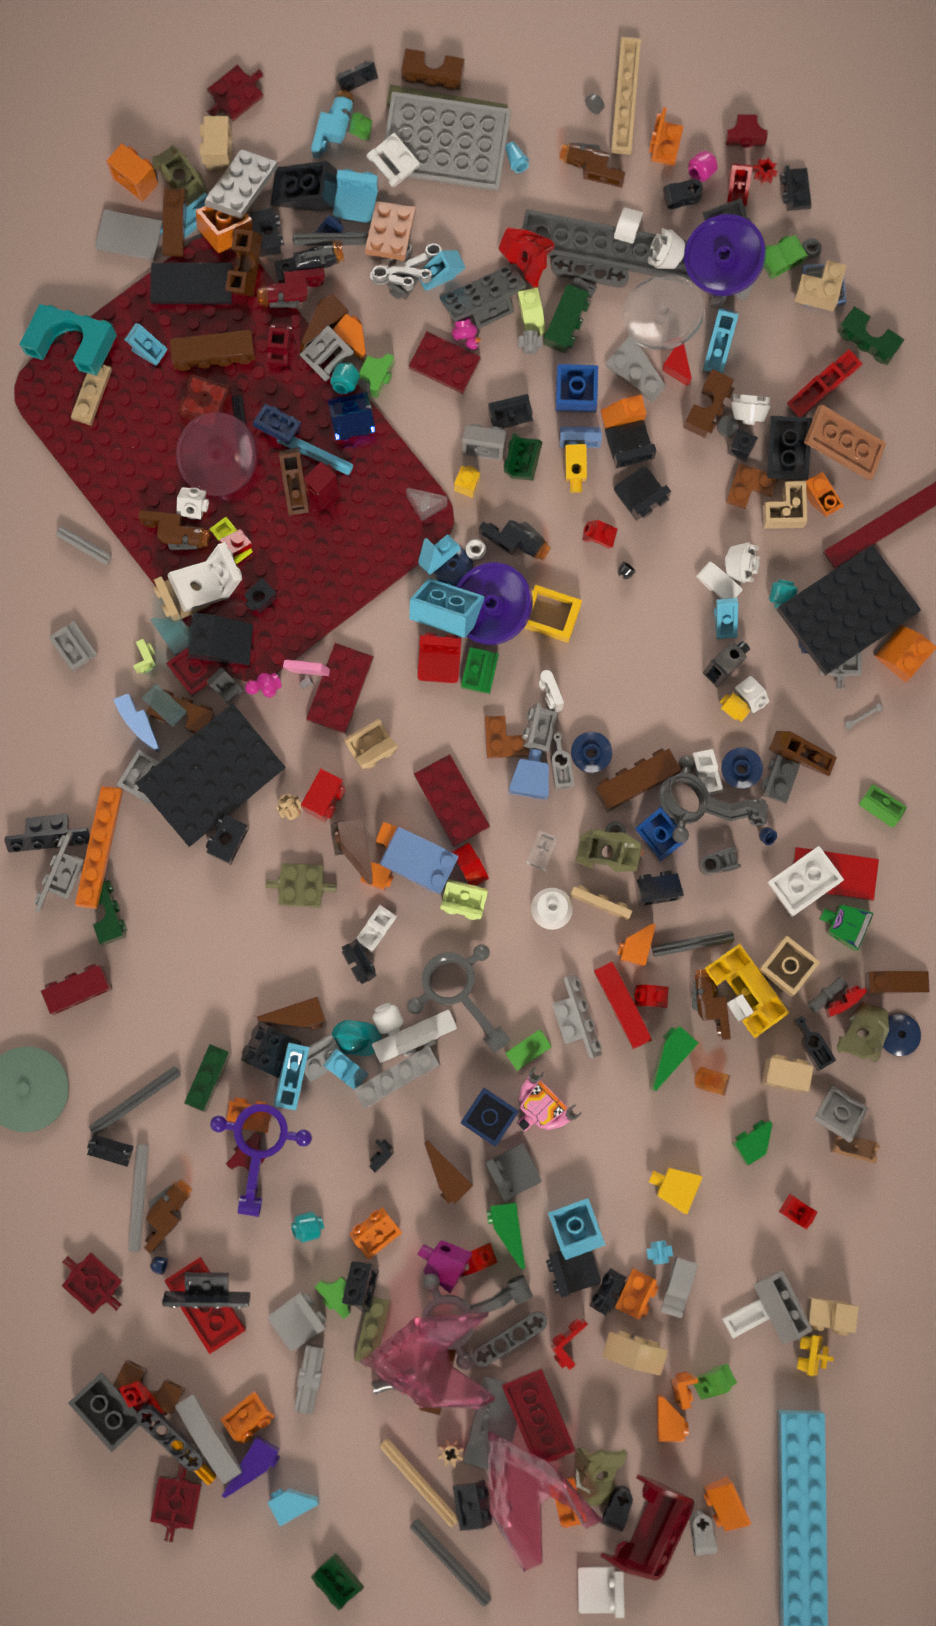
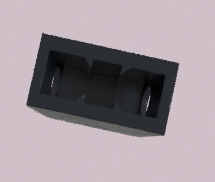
M741 641L738 645L732 642L711 660L703 674L717 688L741 666L747 658L746 653L750 650V647L744 641Z

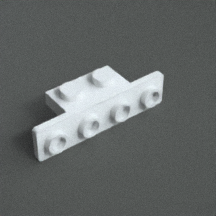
M446 1010L401 1030L392 1036L373 1043L372 1046L379 1062L382 1063L401 1054H404L405 1057L417 1052L415 1048L421 1045L424 1048L436 1044L435 1039L456 1030L457 1026L450 1011Z

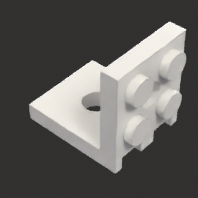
M225 542L216 546L207 561L169 572L167 575L184 612L228 599L242 580L241 571L236 567L232 551ZM190 583H197L200 590H193Z

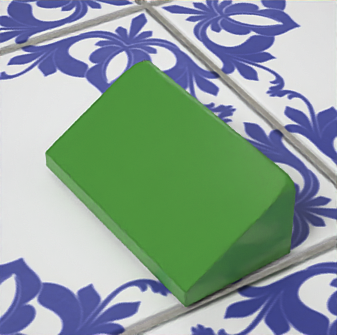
M874 784L871 785L859 803V806L892 828L899 822L907 809L905 805Z
M539 1029L505 1054L518 1071L552 1046L541 1029Z

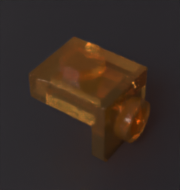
M701 1066L695 1074V1087L725 1096L730 1075Z

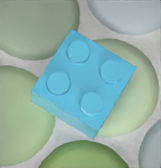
M589 1198L548 1213L565 1260L606 1245Z

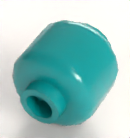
M340 363L335 367L330 382L336 392L340 394L351 393L357 385L360 374L353 364Z
M778 579V582L772 583L769 601L775 604L774 608H778L797 595L798 588L794 586L795 582Z
M314 1212L297 1215L293 1223H291V1230L295 1240L299 1239L302 1243L318 1239L321 1236V1230L324 1229L321 1216L317 1217Z

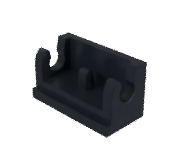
M528 394L488 403V411L493 427L503 429L533 421V412Z

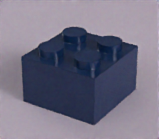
M483 1087L460 1123L496 1147L519 1113V1110Z

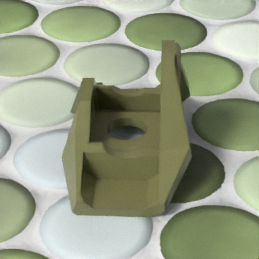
M172 144L170 148L161 154L152 157L154 171L159 170L160 175L169 184L170 188L185 189L188 207L205 192L208 195L202 175L187 160L188 155ZM175 171H184L185 177L182 180H176L173 176Z
M590 829L579 836L580 843L577 857L575 858L577 863L593 869L594 864L606 865L615 872L638 870L642 844L627 833ZM607 845L611 846L613 849L611 856L604 857L602 849Z
M861 1003L849 1018L851 1025L849 1031L845 1036H839L836 1049L839 1053L846 1052L856 1055L860 1059L870 1058L871 1062L876 1063L881 1057V1050L889 1033L888 1011L884 1008ZM866 1030L869 1032V1035L860 1037L857 1035V1032Z
M583 1447L577 1449L575 1453V1484L582 1505L600 1506L608 1504L616 1486L614 1482L616 1472L624 1465L627 1457L625 1449L613 1452L599 1450L594 1453H590ZM603 1471L604 1477L596 1478L597 1474Z

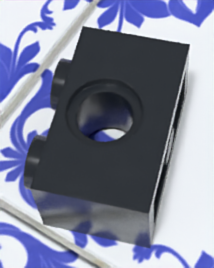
M273 208L249 212L252 219V230L263 235L260 257L282 253L281 246L284 245L282 233L278 234L277 227H281L279 215H274ZM265 230L272 231L269 235L263 234Z
M224 815L223 819L220 818L215 826L217 831L214 837L209 838L205 848H207L206 852L209 855L231 865L249 830V826ZM225 834H230L232 837L228 844L221 843V837Z

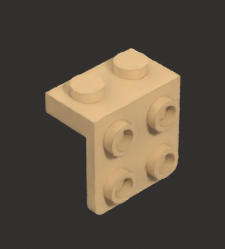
M162 576L154 579L156 586L153 589L158 599L162 598L165 605H162V609L166 617L171 616L174 622L210 606L209 604L184 612L170 580L164 581ZM190 583L193 590H200L197 583Z
M379 718L343 739L355 761L362 769L374 767L378 763L377 761L383 757L388 758L396 752L395 750L398 749L397 744L389 736Z

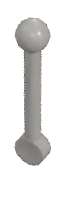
M878 703L875 705V708L853 721H847L844 724L845 728L851 729L854 724L876 711H882L883 705Z

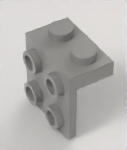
M302 1291L268 1317L272 1326L291 1351H295L327 1327L325 1324L327 1320L321 1311L317 1312L312 1306L314 1301L308 1293L304 1294Z

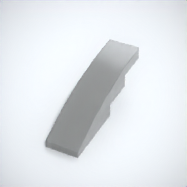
M192 1394L175 1407L188 1431L221 1482L226 1484L241 1474L242 1470L223 1433L218 1432L210 1414H206L197 1395Z

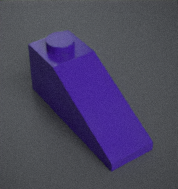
M258 1435L240 1464L242 1473L229 1482L222 1497L227 1498L267 1472L270 1466L274 1468L281 1457L277 1454L280 1448Z

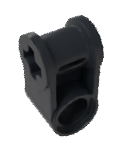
M697 179L670 183L663 187L667 208L671 210L696 204L702 198L703 185Z
M619 1485L614 1488L608 1505L604 1510L601 1524L621 1532L624 1530L633 1503V1497L628 1487ZM625 1493L627 1499H622L620 1502L618 1496H622Z

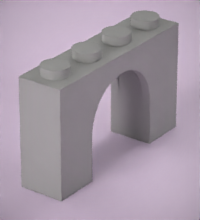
M427 1046L355 1088L354 1091L364 1109H367L383 1100L387 1095L416 1078L424 1076L440 1065L430 1047Z

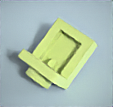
M141 639L136 644L144 661L133 665L137 673L141 672L144 674L151 671L156 663L152 657L155 652L151 643L146 644L145 640Z

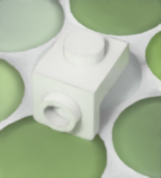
M752 676L735 687L736 693L749 704L752 713L764 708L769 703L766 690Z

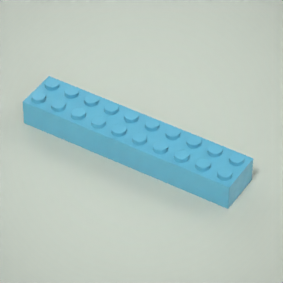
M778 1410L780 1626H828L825 1413L821 1410Z

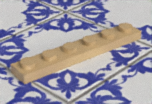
M621 37L611 153L631 155L641 46V39Z

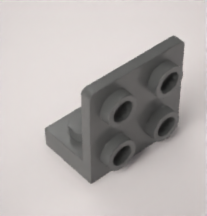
M520 1144L485 1162L504 1201L542 1182L524 1144Z

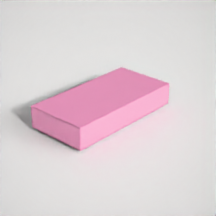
M284 660L283 668L291 673L329 676L330 669L322 663Z

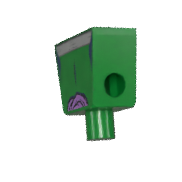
M839 905L835 912L824 908L819 920L830 924L827 930L828 935L849 949L857 951L861 946L874 913Z

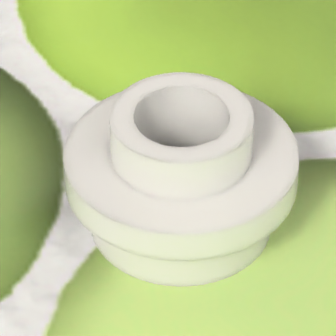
M479 539L469 541L466 545L467 556L473 560L483 558L486 554L484 542ZM474 547H478L480 551L478 553H474L472 549Z

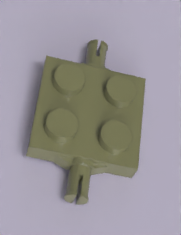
M282 863L279 879H266L265 888H278L279 906L321 908V899L324 891L337 892V883H325L323 865Z

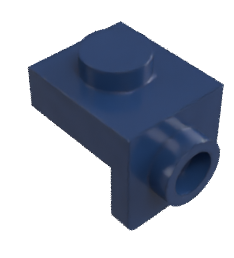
M328 215L314 233H341L344 227L339 219Z

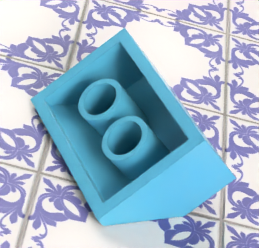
M428 578L410 598L409 619L465 638L474 628L484 596Z

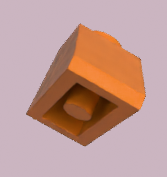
M345 314L333 331L354 351V356L365 362L366 352L362 322L355 316L350 317L348 314Z
M642 395L621 399L600 411L605 430L640 420L645 422L646 418Z
M650 924L626 938L624 943L620 942L617 955H621L620 961L642 967L646 966L656 924Z
M657 1394L658 1441L685 1442V1436H689L688 1422H685L684 1417L661 1394Z

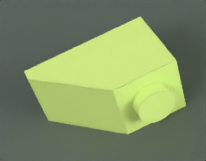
M538 287L519 291L517 302L524 331H537L538 336L546 334Z

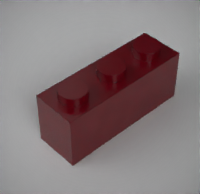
M322 462L304 478L308 497L321 510L340 493L337 482L338 478L335 475L337 472L331 465H325Z
M92 964L85 967L84 972L78 975L74 972L65 976V980L57 983V981L46 984V989L41 990V994L49 1013L56 1015L112 990L103 966Z

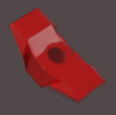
M508 227L504 232L498 250L511 265L516 264L524 272L525 280L532 287L536 288L539 286L538 282L543 270L547 267V255L554 249L555 245L551 239L529 230ZM523 251L527 252L528 259L522 257Z

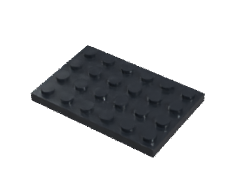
M873 545L776 609L825 676L921 611L920 607Z
M232 703L136 781L135 784L188 847H190L215 827L220 818L223 819L224 815L228 816L286 767Z

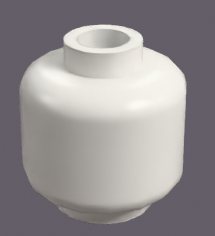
M385 1003L374 1010L375 1013L372 1018L379 1033H388L389 1036H392L400 1031L399 1027L402 1026L404 1020L396 1005Z

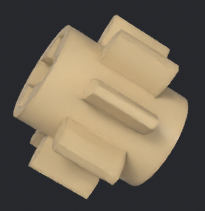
M286 794L279 798V805L276 806V809L282 819L286 817L288 820H293L301 814V801L297 795L293 797L291 794Z
M446 1439L444 1447L439 1445V1449L443 1453L438 1455V1459L444 1458V1466L452 1463L456 1467L457 1459L463 1461V1457L459 1455V1452L464 1451V1447L458 1448V1440L450 1443ZM451 1448H454L456 1456L452 1455L448 1458L446 1450L450 1451Z

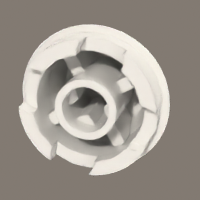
M662 228V234L657 233L650 247L653 250L652 257L648 258V263L654 265L656 269H674L683 259L685 241L672 229L666 230Z
M733 394L731 406L734 419L743 420V424L755 425V421H765L771 408L770 397H764L763 401V396Z
M750 542L731 546L725 557L727 575L742 583L754 582L752 576L753 573H758L760 557L756 556V550L758 551L759 549L758 545H751Z
M546 888L534 897L531 904V913L535 922L541 927L551 930L559 929L571 919L573 904L570 897L564 891L558 888Z

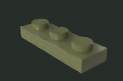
M373 1296L370 1313L366 1312L354 1361L376 1365L391 1300Z

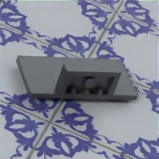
M509 264L459 289L448 292L440 297V301L454 322L472 315L477 329L513 313L514 310L510 296L527 289V284L513 265Z
M484 1376L463 1463L505 1473L517 1422L502 1388V1384L506 1383V1381Z

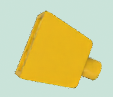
M586 444L565 445L564 448L565 482H570V493H582V482L587 479ZM577 468L579 474H574L572 469Z
M667 1168L664 1175L653 1170L648 1182L659 1187L656 1196L687 1215L703 1177Z

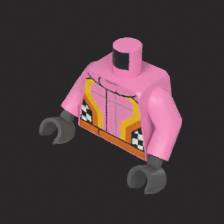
M533 1067L520 1089L518 1101L521 1106L519 1108L525 1115L517 1124L525 1132L534 1123L540 1129L551 1130L563 1127L571 1120L577 1119L582 1114L581 1112L579 1114L573 1112V1108L577 1105L574 1104L568 1108L541 1081L544 1072L538 1076L534 1073L537 1067Z

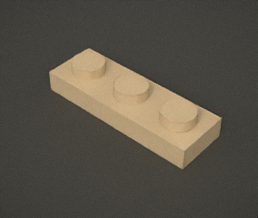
M102 365L97 376L87 373L71 415L72 420L92 425L112 371L111 367Z
M584 886L573 887L570 897L625 920H629L632 910H629V905L619 901L617 904L610 902L608 896L600 893L597 896L591 894L590 889Z

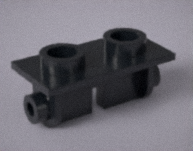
M366 60L364 63L355 66L354 71L349 69L338 73L335 79L337 84L340 85L342 94L377 79L378 75L374 62Z
M358 939L341 947L343 950L342 954L348 965L356 963V966L352 967L351 971L357 982H360L362 985L377 976L375 966L372 962H369L365 948L359 943Z
M93 1134L92 1140L89 1141L87 1146V1155L128 1167L134 1146Z
M610 1268L603 1276L602 1284L592 1296L589 1306L605 1316L607 1312L610 1313L617 1300L611 1294L614 1292L620 1295L626 1284L625 1280L627 1277Z

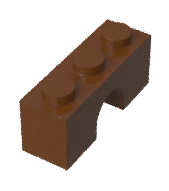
M406 48L401 69L402 80L408 83H423L429 87L440 86L447 90L461 89L465 69L464 58L445 55L444 62L440 67L430 68L425 64V51Z
M234 229L231 249L236 252L237 263L234 270H228L225 291L254 297L263 235L254 231Z
M712 369L701 392L711 399L712 405L700 407L694 404L683 428L703 438L707 436L708 432L712 434L717 424L714 421L716 416H721L726 407L723 402L726 397L730 399L735 387H732L734 379Z
M165 689L162 692L155 691L146 712L150 717L168 724L173 714L184 712L188 715L185 728L193 734L216 717L211 707L201 704L199 707L194 705V701L186 697L176 698L174 693Z
M128 1359L124 1362L113 1385L117 1387L119 1392L121 1386L136 1381L144 1385L143 1377L147 1368ZM165 1379L159 1390L149 1391L162 1409L163 1415L167 1416V1414L172 1415L174 1413L175 1406L178 1405L186 1388Z

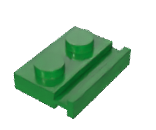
M470 647L461 688L490 695L499 653Z

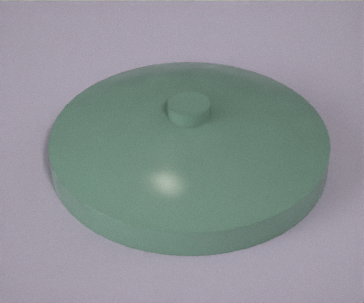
M18 1047L0 1056V1125L17 1132H33L49 1126L62 1114L69 1098L70 1086L64 1066L54 1055L36 1047Z

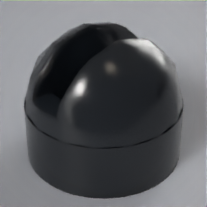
M624 561L618 568V575L623 574L624 580L630 579L636 572L630 564Z

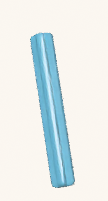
M296 437L292 439L289 445L277 439L278 443L286 447H300L301 454L325 465L329 464L335 470L349 475L353 469L352 463Z

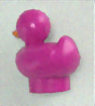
M467 316L455 322V326L452 329L453 338L456 341L466 339V347L470 350L478 348L481 338L475 336L477 326L471 322L470 317Z
M262 673L258 676L257 681L250 679L245 685V690L248 694L254 695L260 689L263 695L268 698L275 696L277 690L282 688L281 681L276 673L271 675Z

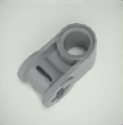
M703 1510L694 1511L690 1517L695 1556L717 1553L716 1538L711 1518ZM700 1518H703L705 1520L703 1522V1526H699L698 1524L700 1522Z

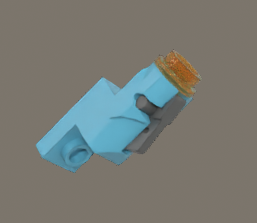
M339 91L334 98V103L329 113L321 112L311 148L313 158L321 159L322 152H326L327 141L340 144L345 138L346 133H349L352 114L354 113V96L350 92Z

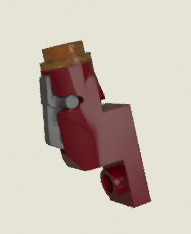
M324 268L284 272L283 284L278 282L257 289L259 305L273 308H296L298 303L307 301L308 286L315 288L324 285Z

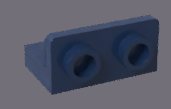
M265 404L254 419L253 426L289 445L294 436L299 435L301 422L293 416L282 413L278 408Z

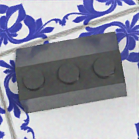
M102 1372L68 1402L111 1452L140 1426L137 1422L138 1412L133 1407L128 1408L122 1394Z

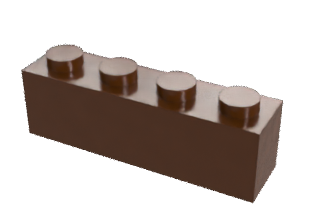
M251 330L170 339L172 363L174 368L180 371L189 370L191 367L209 368L211 365L217 364L228 366L235 362L247 364L252 360H256Z
M663 748L652 753L653 757L645 760V758L638 760L634 763L635 767L629 770L624 768L615 773L616 777L611 780L607 777L599 781L595 792L606 812L661 784L668 777L679 774L681 768L670 748L665 751Z

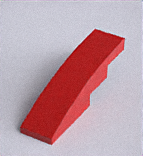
M848 349L839 359L832 362L823 372L816 375L787 402V405L798 417H803L854 374L863 363Z
M610 962L594 970V974L633 1050L652 1041L614 963Z

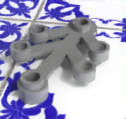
M409 243L405 261L397 260L395 266L388 268L389 264H392L395 259L383 257L380 266L373 268L370 279L376 285H385L388 282L402 285V288L406 291L414 288V279L411 277L395 276L396 274L400 273L419 277L422 283H429L432 280V272L430 270L412 267L426 261H431L442 251L441 246L431 243L426 246L424 254L406 261L407 257L412 254V245Z

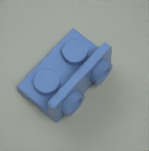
M560 427V448H565V445L586 444V448L601 447L602 433L600 427Z

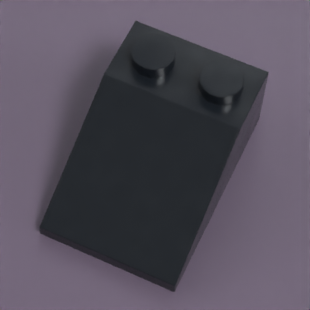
M328 161L278 167L275 171L270 204L277 207L311 211L334 209L338 185V170Z
M769 417L767 478L808 480L811 447L805 444L804 441L813 418Z
M193 612L190 623L187 658L249 666L253 624L216 615Z

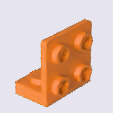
M663 107L662 114H657L649 153H653L651 161L675 166L684 126L664 122L667 108Z

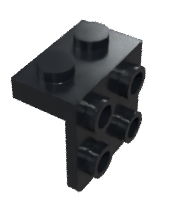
M643 466L614 487V492L636 521L641 517L643 519L653 512L654 508L657 506L661 507L670 500L671 490L667 485L662 487L646 466Z
M258 1022V1025L252 1030V1037L248 1045L242 1051L241 1060L279 1078L288 1043L302 1045V1042Z
M561 1250L548 1254L549 1259L546 1260L549 1273L553 1272L556 1279L552 1281L555 1294L560 1293L561 1298L569 1296L570 1293L600 1284L601 1279L592 1250L565 1260Z

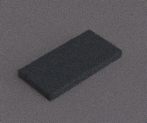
M151 263L150 302L151 304H232V293L225 291L228 270H233L232 263Z

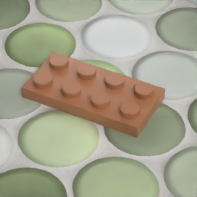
M824 405L817 407L804 441L805 444L867 480L873 479L886 446V442Z

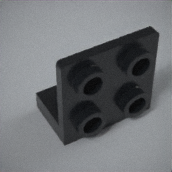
M644 420L605 430L615 469L655 459L656 447L655 444L650 442Z

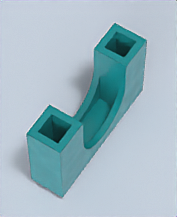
M39 304L19 343L25 355L44 360L52 342L58 335L67 331H78L83 334V340L73 361L79 371L97 376L117 336L112 324L106 320H95L88 315L81 316L70 310H60L53 305Z

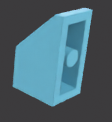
M441 251L421 269H428L432 272V280L429 283L421 282L425 291L454 279L466 268L458 251Z
M280 1488L270 1494L272 1498L269 1499L268 1505L279 1526H282L319 1505L320 1500L313 1495L289 1488L283 1491Z

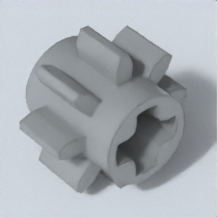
M523 331V336L518 338V348H522V353L536 354L538 349H542V337H538L537 331Z

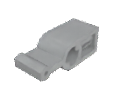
M560 733L554 734L553 743L556 745V752L551 760L555 791L574 788L571 758L566 751L562 750V735ZM562 757V760H566V764L560 766V763L555 762V759Z
M675 1257L660 1312L682 1318L697 1270V1263Z

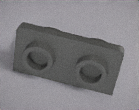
M780 754L775 759L771 758L768 770H771L768 778H764L761 789L764 790L762 796L786 804L800 764L782 758Z

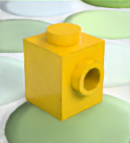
M461 465L454 482V491L473 498L481 480V473L478 472V469L473 466L465 467Z

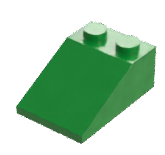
M681 1026L670 1028L662 1036L665 1040L661 1044L651 1081L650 1090L652 1092L660 1088L699 1044Z
M516 1202L490 1205L491 1210H486L488 1224H493V1229L519 1267L526 1269Z

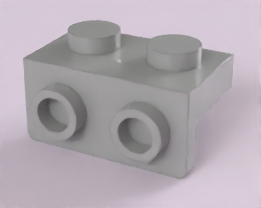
M536 703L532 708H529L526 717L529 720L528 726L525 727L522 739H525L524 747L540 750L545 753L549 751L557 712L541 708L540 703Z

